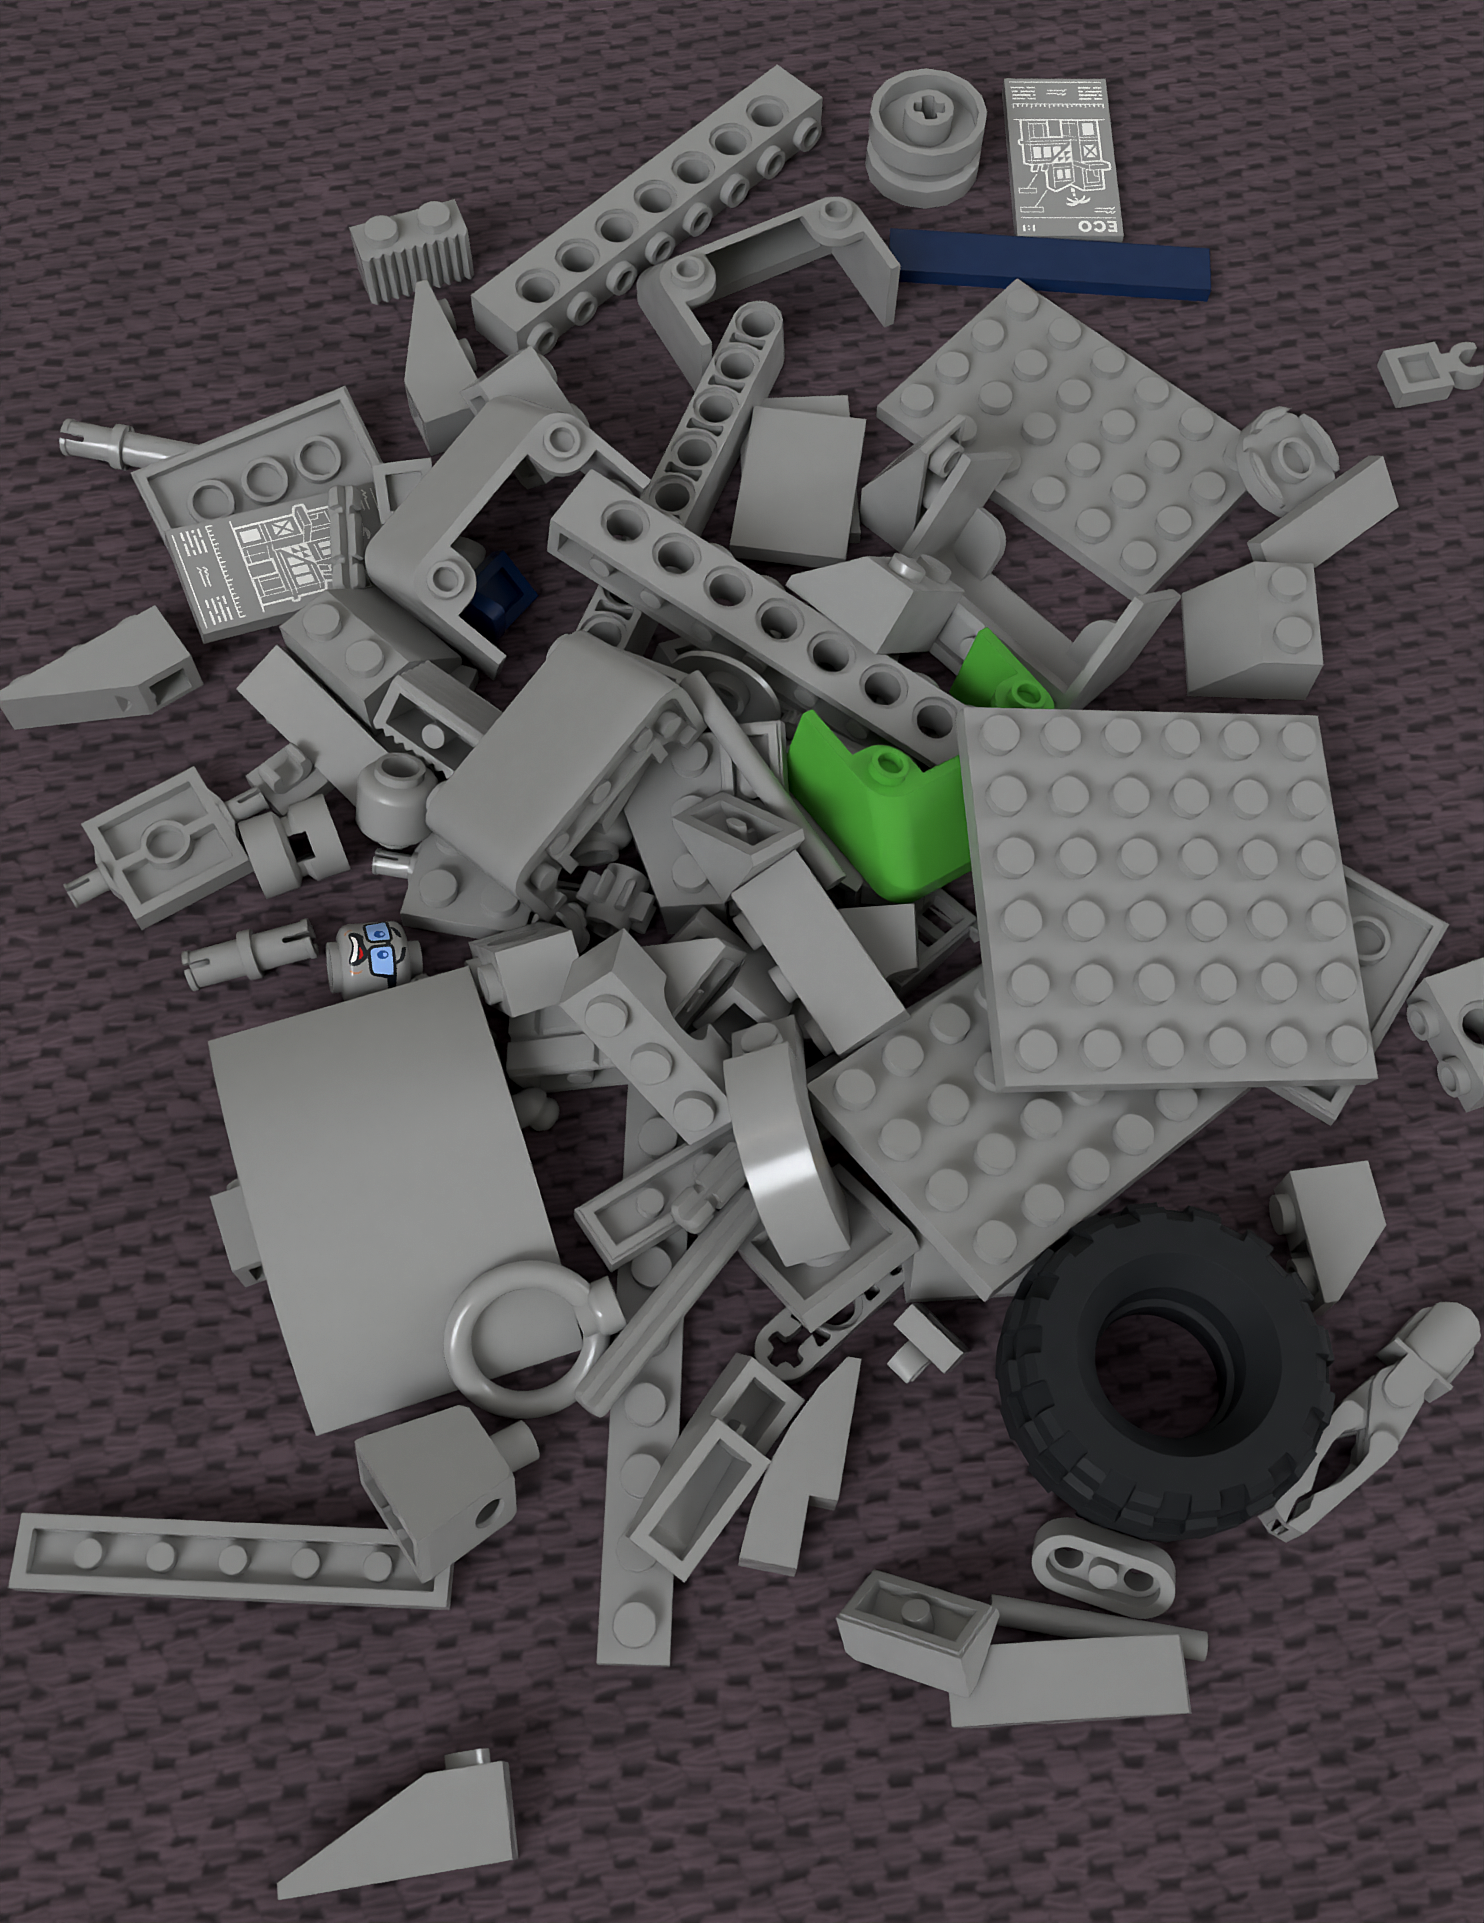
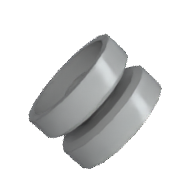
M927 68L904 71L886 80L874 94L870 110L869 140L865 161L870 182L883 196L904 206L923 209L946 206L965 196L976 182L987 118V109L982 95L967 80L947 71Z

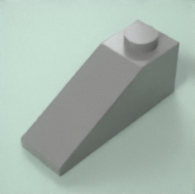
M489 1748L445 1755V1770L424 1774L277 1883L278 1900L519 1859L509 1763L505 1761L491 1762Z

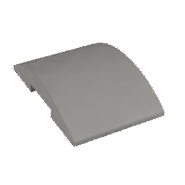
M469 966L208 1041L223 1118L251 1228L284 1341L316 1436L459 1390L453 1382L445 1363L443 1335L449 1313L460 1294L476 1278L506 1263L522 1260H541L561 1265L517 1114ZM533 1288L506 1293L489 1304L478 1317L471 1339L475 1363L489 1380L579 1351L583 1345L572 1305L553 1292Z

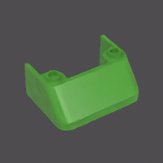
M988 627L980 630L949 693L964 705L975 707L1055 709L1050 694ZM813 709L802 714L787 752L789 791L879 896L898 904L912 903L972 871L959 755L925 772H922L904 752L887 745H873L852 755Z

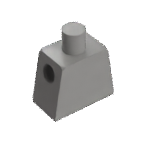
M461 1405L363 1436L354 1441L361 1485L422 1584L433 1579L513 1519L517 1513L513 1472L538 1460L540 1457L536 1440L529 1427L522 1420L488 1436L471 1409Z

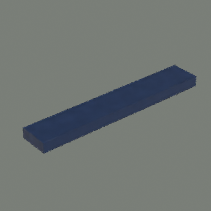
M890 228L889 250L901 265L899 282L1006 289L1013 281L1019 279L1035 291L1203 302L1208 301L1211 292L1210 248Z

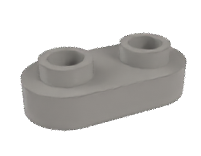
M1069 1517L1048 1521L1041 1526L1035 1535L1032 1553L1033 1572L1045 1587L1056 1593L1136 1619L1156 1617L1164 1613L1174 1601L1176 1582L1174 1563L1163 1549L1152 1543ZM1062 1547H1069L1077 1550L1067 1551ZM1134 1568L1145 1573L1134 1574L1130 1569Z

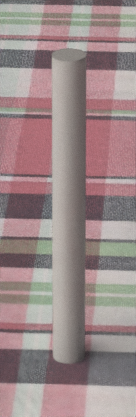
M696 670L687 675L679 683V686L686 690L705 723L768 811L803 828L805 840L796 850L825 891L838 885L847 875L700 670Z

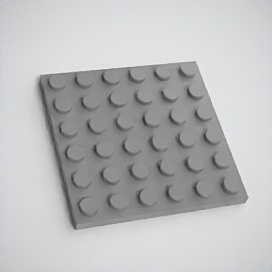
M963 707L955 717L996 1093L1366 1085L1378 1079L1318 716Z

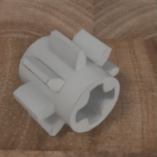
M619 863L609 864L602 876L589 870L575 896L580 900L579 905L585 911L583 918L589 920L586 928L605 939H608L623 928L627 932L631 928L638 933L645 934L657 909L653 906L656 897L647 893L651 886L648 878L634 868Z

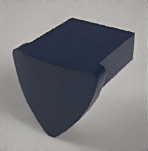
M504 550L492 552L474 570L476 575L475 594L470 604L459 616L493 645L504 635L505 630L539 596Z

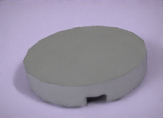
M1282 406L1265 410L1252 419L1240 432L1236 446L1238 472L1247 491L1261 507L1280 518L1334 481L1335 473L1340 470L1339 457L1330 436L1317 421L1304 413L1299 417L1293 413H1288L1287 411L1291 408Z

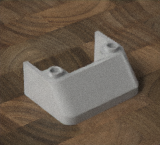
M826 197L646 269L637 280V301L693 390L696 391L712 359V341L692 313V309L832 253L885 328L894 324L901 265L857 204L843 197Z
M512 395L498 396L485 404L375 534L365 552V567L370 580L492 680H495L501 673L506 655L459 617L474 597L476 575L471 564L450 547L525 456L544 472L558 477L570 476L578 471L586 475L590 469H593L607 479H615L622 482L640 500H642L651 482V479L575 416Z
M1007 452L963 453L900 554L909 558H919L921 554L935 558L951 570L952 574L949 580L965 591L929 649V652L957 676L978 632L988 627L1046 689L1054 702L1055 709L1082 710L1128 670L1182 596L1174 589L1135 596L1117 621L1104 619L1092 622L1072 642L992 574V571L1004 554L1006 536L999 520L983 506L1015 458Z

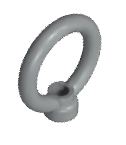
M541 1260L515 1261L485 1272L469 1284L460 1294L446 1321L443 1335V1354L453 1382L461 1393L479 1408L505 1418H540L559 1412L577 1401L574 1397L576 1387L608 1349L611 1335L623 1330L628 1323L608 1275L588 1283L579 1274L559 1264ZM528 1288L547 1290L561 1296L572 1305L583 1332V1345L578 1359L562 1378L540 1389L517 1391L493 1383L479 1370L472 1353V1332L478 1317L489 1304L506 1293Z

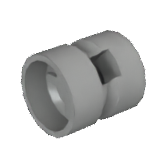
M323 794L290 804L287 816L280 818L270 811L238 823L245 848L266 899L300 888L304 876L310 875L315 880L321 881L351 870ZM306 831L313 852L296 858L288 836Z

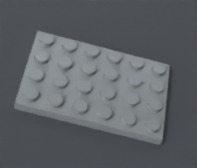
M1019 279L1013 281L877 405L876 417L913 444L922 440L958 413L964 416L966 421L961 444L964 448V453L1007 452L1015 458L989 499L1131 601L1135 596L1153 593L1250 494L1243 483L1237 467L1236 446L1241 430Z
M982 966L911 1013V1019L880 1034L806 1085L812 1113L984 1302L988 1301L1033 1265L1042 1253L1060 1241L1070 1228L1098 1213L1252 1088L996 1093Z

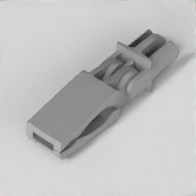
M1439 1302L1433 1307L1423 1308L1413 1315L1390 1342L1375 1354L1388 1367L1369 1377L1363 1384L1333 1407L1330 1425L1323 1431L1315 1451L1318 1454L1306 1472L1277 1502L1258 1514L1259 1519L1270 1534L1286 1543L1303 1535L1396 1453L1398 1445L1424 1403V1399L1430 1403L1449 1392L1454 1387L1451 1385V1382L1472 1358L1474 1347L1479 1342L1481 1334L1479 1321L1471 1309L1457 1302ZM1356 1435V1444L1351 1450L1350 1464L1342 1475L1326 1489L1297 1503L1292 1518L1287 1521L1297 1498L1312 1490L1319 1464L1331 1444L1337 1439ZM1278 1519L1282 1526L1271 1531L1275 1520Z

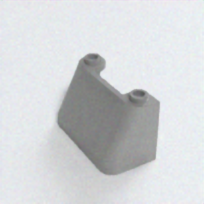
M585 630L564 634L552 644L543 665L451 777L438 784L432 790L426 801V824L442 840L548 923L568 899L558 890L557 880L562 868L571 874L579 865L570 856V853L649 756L661 764L668 755L663 745L672 741L679 743L689 750L708 725L686 690L664 674Z

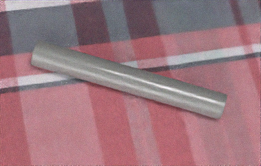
M990 1595L989 1605L998 1607L1000 1615L997 1622L998 1626L1072 1639L1179 1634L1182 1638L1185 1659L1204 1662L1207 1656L1208 1634L1205 1631L1007 1596Z

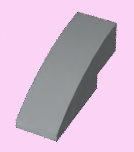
M736 1353L691 1417L661 1466L632 1521L626 1537L685 1583L772 1462L765 1457L766 1453L805 1400L756 1359Z
M848 1356L817 1388L790 1425L771 1460L772 1462L767 1468L752 1506L738 1566L794 1577L798 1565L808 1505L835 1510L839 1499L862 1359Z
M1179 1634L993 1644L989 1646L978 1683L970 1697L964 1698L949 1693L952 1727L964 1729L1192 1714L1182 1638Z

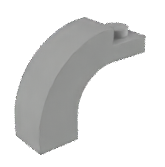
M793 1014L770 1022L758 1023L750 1028L731 1033L732 1058L723 1060L725 1089L731 1123L750 1191L776 1251L785 1267L850 1250L847 1199L829 1165L813 1118L806 1086L803 1032L795 1015Z

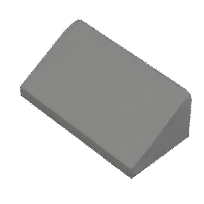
M873 1569L837 1615L836 1620L845 1652L856 1661L964 1698H969L978 1683L1000 1615L996 1606Z

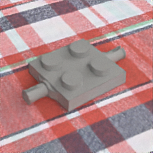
M193 766L81 823L94 846L95 863L98 868L67 884H63L76 908L111 890L115 896L127 904L141 930H144L254 872L251 861L240 844L239 831L236 824L265 809H269V806L257 785L223 802L219 796L206 787Z
M434 832L419 844L412 855L386 851L381 848H377L375 851L376 856L373 857L372 862L373 874L408 879V889L400 912L403 926L481 939L531 924L536 914ZM557 880V888L568 898L567 903L574 902L579 904L580 900L575 896L581 884Z

